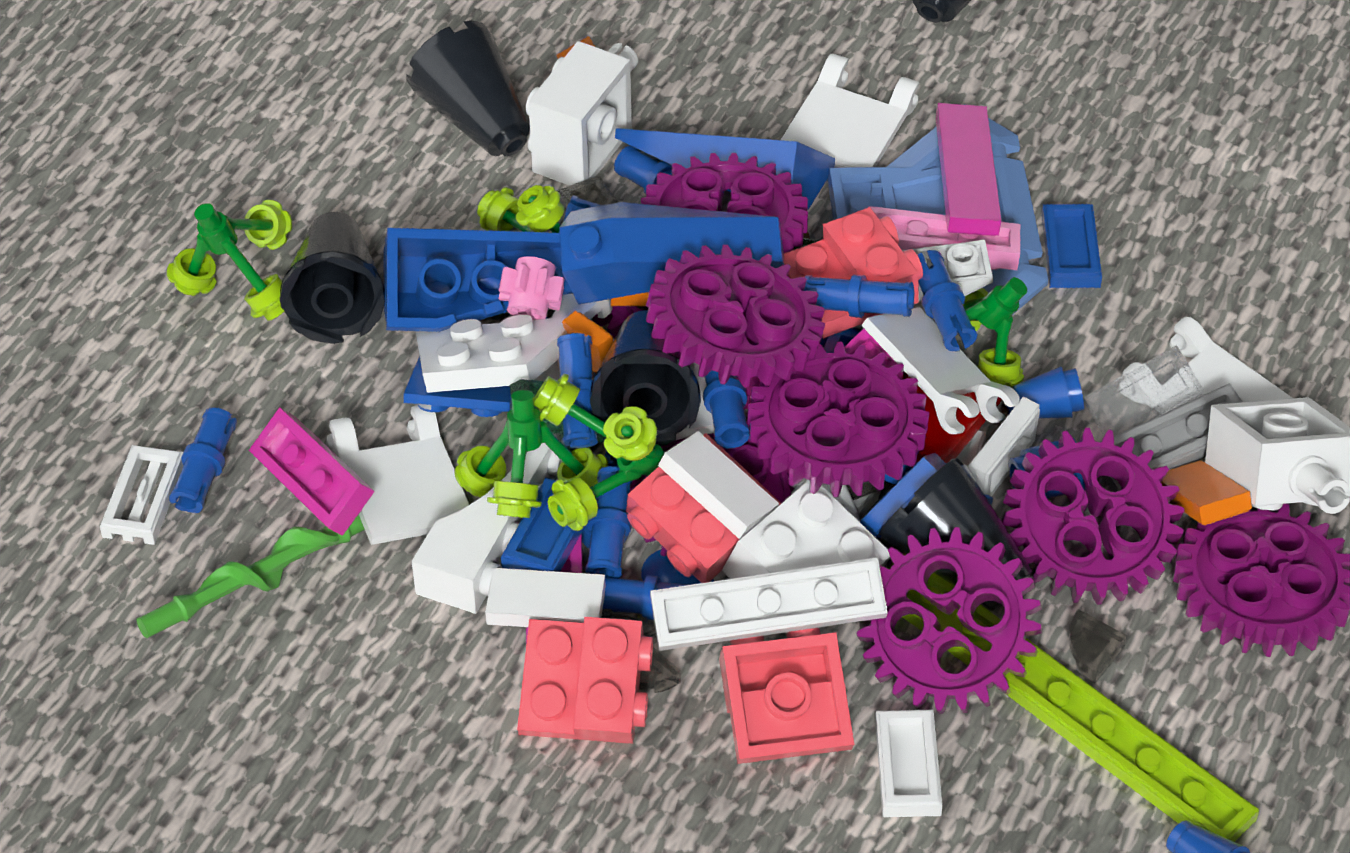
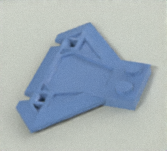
M988 118L1001 222L1021 224L1018 269L991 270L993 283L983 288L989 293L998 285L1004 286L1011 278H1019L1027 287V293L1019 300V310L1048 285V275L1045 267L1029 264L1030 259L1042 257L1043 252L1024 163L1020 160L1007 158V154L1019 152L1020 150L1018 135ZM937 127L887 167L829 168L828 188L833 220L866 209L868 206L946 215Z

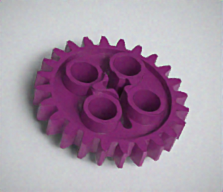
M711 153L708 163H702L698 158L692 156L690 157L689 168L673 163L672 176L659 172L657 174V185L648 184L646 186V197L641 198V204L722 212L724 191L731 189V201L728 203L727 212L779 217L783 254L793 251V246L802 247L803 234L808 231L807 197H802V185L791 184V173L789 172L776 175V164L773 162L762 168L757 167L756 156L748 159L746 163L738 162L737 153H732L727 161H720L716 153Z
M705 245L701 248L699 258L685 250L682 252L680 262L668 259L665 271L657 270L646 304L649 307L646 322L654 324L651 334L653 338L665 339L662 350L664 353L681 352L679 366L684 367L693 362L700 365L698 370L699 377L703 378L712 370L718 372L720 384H726L730 375L738 376L743 387L749 386L751 376H757L765 386H770L774 373L787 381L790 380L792 369L803 372L808 359L814 360L825 328V323L821 322L825 310L824 307L816 305L817 292L804 291L807 282L805 277L792 279L788 277L791 268L789 264L774 268L770 266L772 255L767 254L758 261L752 259L751 249L747 247L742 251L741 256L733 255L728 245H723L721 254L715 255Z
M837 342L834 353H826L823 346L819 344L814 360L808 359L803 372L792 369L790 380L787 381L774 373L770 386H765L760 381V386L752 387L751 403L748 404L747 424L750 425L749 440L752 443H758L757 457L759 459L771 458L770 472L773 475L788 469L789 485L794 486L805 478L810 480L809 488L812 494H815L822 484L830 485L833 497L840 495L842 485H850L857 496H862L863 483L867 481L878 490L884 489L885 474L897 480L902 479L903 466L914 467L916 465L917 452L924 450L929 412L925 411L926 395L917 393V378L903 379L904 365L902 363L886 368V353L884 352L879 353L873 359L865 358V345H860L853 354H848L845 351L843 342Z
M1085 428L1080 441L1075 443L1072 436L1066 430L1060 436L1059 449L1045 439L1038 450L1040 457L1028 452L1022 462L1025 471L1015 469L1010 483L1016 489L1007 490L1003 500L1004 504L1014 509L1005 512L1002 523L1008 527L1018 528L1010 533V536L1017 547H1024L1021 553L1027 563L1034 562L1037 566L1032 578L1034 583L1043 580L1047 576L1053 579L1051 595L1056 596L1064 586L1072 588L1073 603L1079 602L1084 591H1091L1095 603L1101 605L1107 590H1111L1114 597L1121 602L1125 600L1128 594V584L1138 593H1143L1149 584L1147 576L1159 580L1165 571L1162 562L1171 563L1176 555L1177 550L1170 543L1178 542L1183 535L1184 529L1172 523L1180 520L1184 513V507L1168 503L1175 499L1180 489L1175 485L1162 486L1161 482L1168 473L1169 468L1163 466L1152 470L1148 466L1154 453L1151 449L1138 457L1132 453L1134 438L1130 437L1121 447L1114 445L1113 430H1108L1101 442H1095L1090 428ZM1074 473L1082 475L1085 482L1084 490L1078 478L1073 475ZM1097 477H1113L1120 484L1121 490L1118 492L1105 490L1098 483ZM1051 490L1062 492L1069 499L1070 505L1064 507L1053 505L1046 498L1045 492ZM1086 507H1088L1091 515H1083ZM1102 516L1103 519L1098 526L1095 517ZM1122 525L1132 527L1138 532L1141 541H1125L1118 535L1116 527ZM1068 540L1081 542L1086 546L1089 555L1080 558L1072 556L1064 547V542ZM1102 543L1107 553L1113 557L1112 560L1104 558L1101 551Z
M1283 504L1277 513L1262 509L1257 511L1249 510V512L1207 525H1202L1198 522L1197 529L1187 528L1184 543L1178 546L1173 582L1178 583L1176 598L1177 600L1188 601L1185 613L1187 617L1203 615L1200 631L1205 633L1215 628L1222 631L1220 644L1225 645L1234 637L1241 639L1242 653H1247L1253 643L1261 644L1266 657H1271L1274 645H1281L1289 656H1294L1297 642L1299 641L1311 651L1316 650L1319 636L1329 641L1333 640L1336 627H1345L1350 613V554H1342L1345 540L1343 538L1327 540L1330 525L1323 523L1314 528L1308 525L1311 514L1308 511L1302 513L1297 518L1290 517L1289 504Z
M959 527L954 528L949 542H942L937 530L932 528L929 534V545L923 547L913 535L908 536L910 553L904 556L898 550L890 547L888 552L894 565L890 569L879 565L888 614L886 618L867 620L871 621V625L856 632L860 641L875 643L874 646L863 654V657L867 663L883 660L884 663L876 672L875 677L881 683L895 676L897 680L893 686L892 693L896 698H900L910 689L914 690L913 705L915 708L920 709L930 696L934 697L937 712L943 714L949 699H956L959 708L964 714L968 713L969 697L977 695L979 700L988 707L991 705L989 688L995 686L1008 695L1011 691L1005 676L1009 672L1020 677L1027 675L1025 668L1018 661L1019 656H1037V648L1026 641V636L1041 634L1043 628L1041 624L1028 620L1027 616L1042 610L1040 600L1023 599V596L1035 587L1032 578L1015 580L1016 575L1023 567L1021 560L1016 558L1003 565L1001 561L1005 553L1004 544L1000 542L989 552L984 551L985 538L981 532H978L968 545L963 543ZM941 568L954 571L958 575V581L950 592L936 594L927 588L928 579L934 571ZM908 591H917L945 614L950 615L957 609V616L961 624L970 632L992 644L991 650L987 652L981 650L953 627L948 626L943 632H940L941 625L937 617L921 605L908 599ZM985 601H996L1005 608L1002 620L992 627H983L974 621L976 608ZM915 614L922 617L924 629L916 639L903 641L895 636V625L902 616ZM952 647H963L971 653L969 666L958 674L945 672L940 666L943 653Z

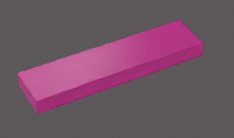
M938 103L935 118L947 231L950 233L999 236L1001 213L987 106Z

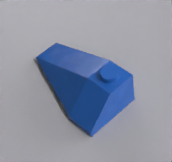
M616 128L615 131L616 139L671 165L677 163L685 168L690 167V157L692 156L698 158L702 163H708L711 153H716L720 161H727L732 153H737L738 162L746 163L748 159L756 156L757 167L760 168L773 162L776 164V175L789 172L791 173V184L802 185V197H807L808 199L807 210H809L827 181L829 168H834L835 158L797 141Z
M618 202L571 211L559 227L562 273L578 305L649 292L651 284L654 283L657 270L665 271L668 259L680 262L682 252L685 250L699 258L701 248L705 245L715 255L721 254L723 245H728L733 255L741 256L742 251L747 247L751 249L752 259L759 261L763 256L769 254L772 255L770 266L778 268L785 265L779 217Z
M387 228L383 249L386 330L440 332L450 329L453 324L462 320H482L508 312L509 301L499 300V286L503 268L515 269L518 258L538 257L550 261L556 267L554 276L565 279L561 265L560 233ZM565 279L563 295L571 294L572 291Z

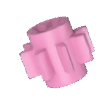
M521 257L517 259L515 269L503 268L499 286V300L509 301L507 307L509 314L512 316L529 315L532 317V320L546 319L548 308L560 310L565 279L554 276L556 267L553 263L538 257Z

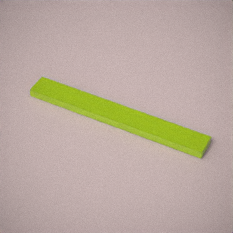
M894 563L889 565L887 569H890L894 565ZM932 573L928 579L927 588L936 594L948 593L955 587L935 573ZM908 591V599L921 605L937 617L941 625L940 632H943L948 626L953 627L985 652L991 650L992 644L970 632L961 624L957 616V609L950 615L945 614L917 591ZM981 604L974 612V621L983 627H992L1001 621L1000 618ZM915 614L902 616L920 631H923L924 620L922 617ZM1026 638V641L1037 648L1038 653L1036 657L1019 656L1018 661L1025 668L1027 675L1020 677L1009 672L1005 676L1011 691L1007 696L1178 824L1187 820L1194 825L1235 842L1258 819L1259 809ZM952 647L947 650L969 666L971 653L967 649Z

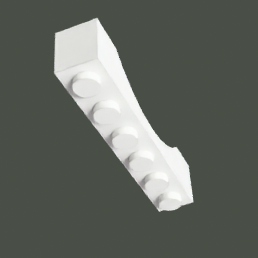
M559 359L531 384H528V391H531L534 397L548 376L555 380L560 378ZM543 419L542 421L547 424L552 434L562 443L563 420L556 426ZM542 443L539 448L533 451H528L525 457L523 483L539 485V489L545 478L553 480L554 477H557L558 467L562 462L545 443ZM570 445L565 446L570 451ZM511 469L510 472L507 474V476H506L505 478H503L501 481H503V482H510V481H511V471H512V469ZM494 487L486 495L462 510L435 521L412 560L414 585L417 595L475 614L478 612L484 599L489 594L493 568H502L501 556L523 519L520 517L497 515L498 504L487 502V497H493Z

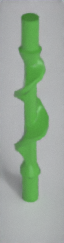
M358 515L343 536L326 526L321 530H311L299 526L290 528L277 540L271 555L248 567L238 562L229 561L210 574L196 592L174 596L173 601L138 617L137 625L140 632L145 638H149L181 621L188 622L202 607L244 585H252L266 592L278 588L283 569L289 563L323 548L350 542L352 536L364 531L360 516Z

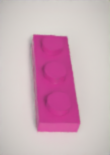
M280 407L249 449L327 528L342 536L375 492L298 418Z

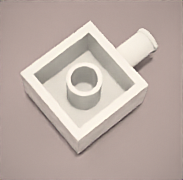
M577 41L565 57H560L556 61L551 74L544 83L532 90L526 103V113L530 119L528 149L532 154V171L534 173L585 191L622 144V141L615 138L616 128L632 129L630 72L638 64V57L629 46L626 45L623 51L617 55L622 49V43L614 44L608 52Z
M1309 397L1211 405L1205 463L1249 490L1253 507L1262 510H1277L1286 503L1303 502L1319 506L1324 512L1334 514L1342 511L1350 502V427Z
M808 480L737 542L722 571L730 579L871 558H878L879 565L885 567L890 559L888 549L822 485L815 494L810 493V480Z

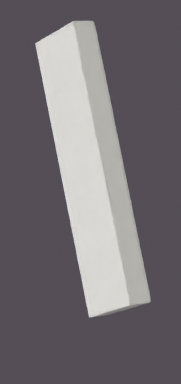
M878 558L650 591L659 651L886 618L888 614Z

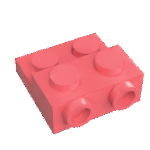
M871 207L823 224V240L784 254V264L791 266L788 275L790 279L805 277L806 275L822 278L851 279L853 274L865 275L869 281L912 282L914 285V304L919 303L918 280L923 277L920 259L913 249L901 250L898 246V233L891 218L885 216L879 219ZM825 310L821 321L825 323L822 338L824 339L861 325L868 317L883 314L865 313L862 318L850 317L846 311Z
M707 433L703 435L713 445H715L723 454H725L733 463H735L742 471H744L752 480H754L761 488H763L771 497H773L779 503V505L782 504L748 471H746L734 458H732L721 446H719ZM660 467L656 468L628 493L626 512L628 513L627 518L630 524L642 537L646 539L654 537L667 550L668 559L681 574L686 577H690L693 574L701 583H707L722 571L740 539Z
M584 617V623L529 619L517 727L518 734L633 744L635 727L646 726L648 693L639 692L640 672L651 671L653 658V637L644 636L642 621Z
M819 628L788 632L786 634L787 639L764 641V636L730 640L729 646L722 647L719 662L726 709L731 717L737 764L852 750L855 744L836 633L821 634Z

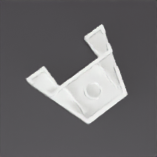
M565 294L562 296L560 310H555L552 318L532 320V317L529 315H515L504 319L501 323L482 325L479 320L467 319L453 324L450 329L440 332L416 331L427 393L531 384L559 359L557 339L567 334L562 321L575 310L579 313L581 312L589 319H592L596 314H598V318H605L612 311L611 300L607 299L578 305L573 294Z

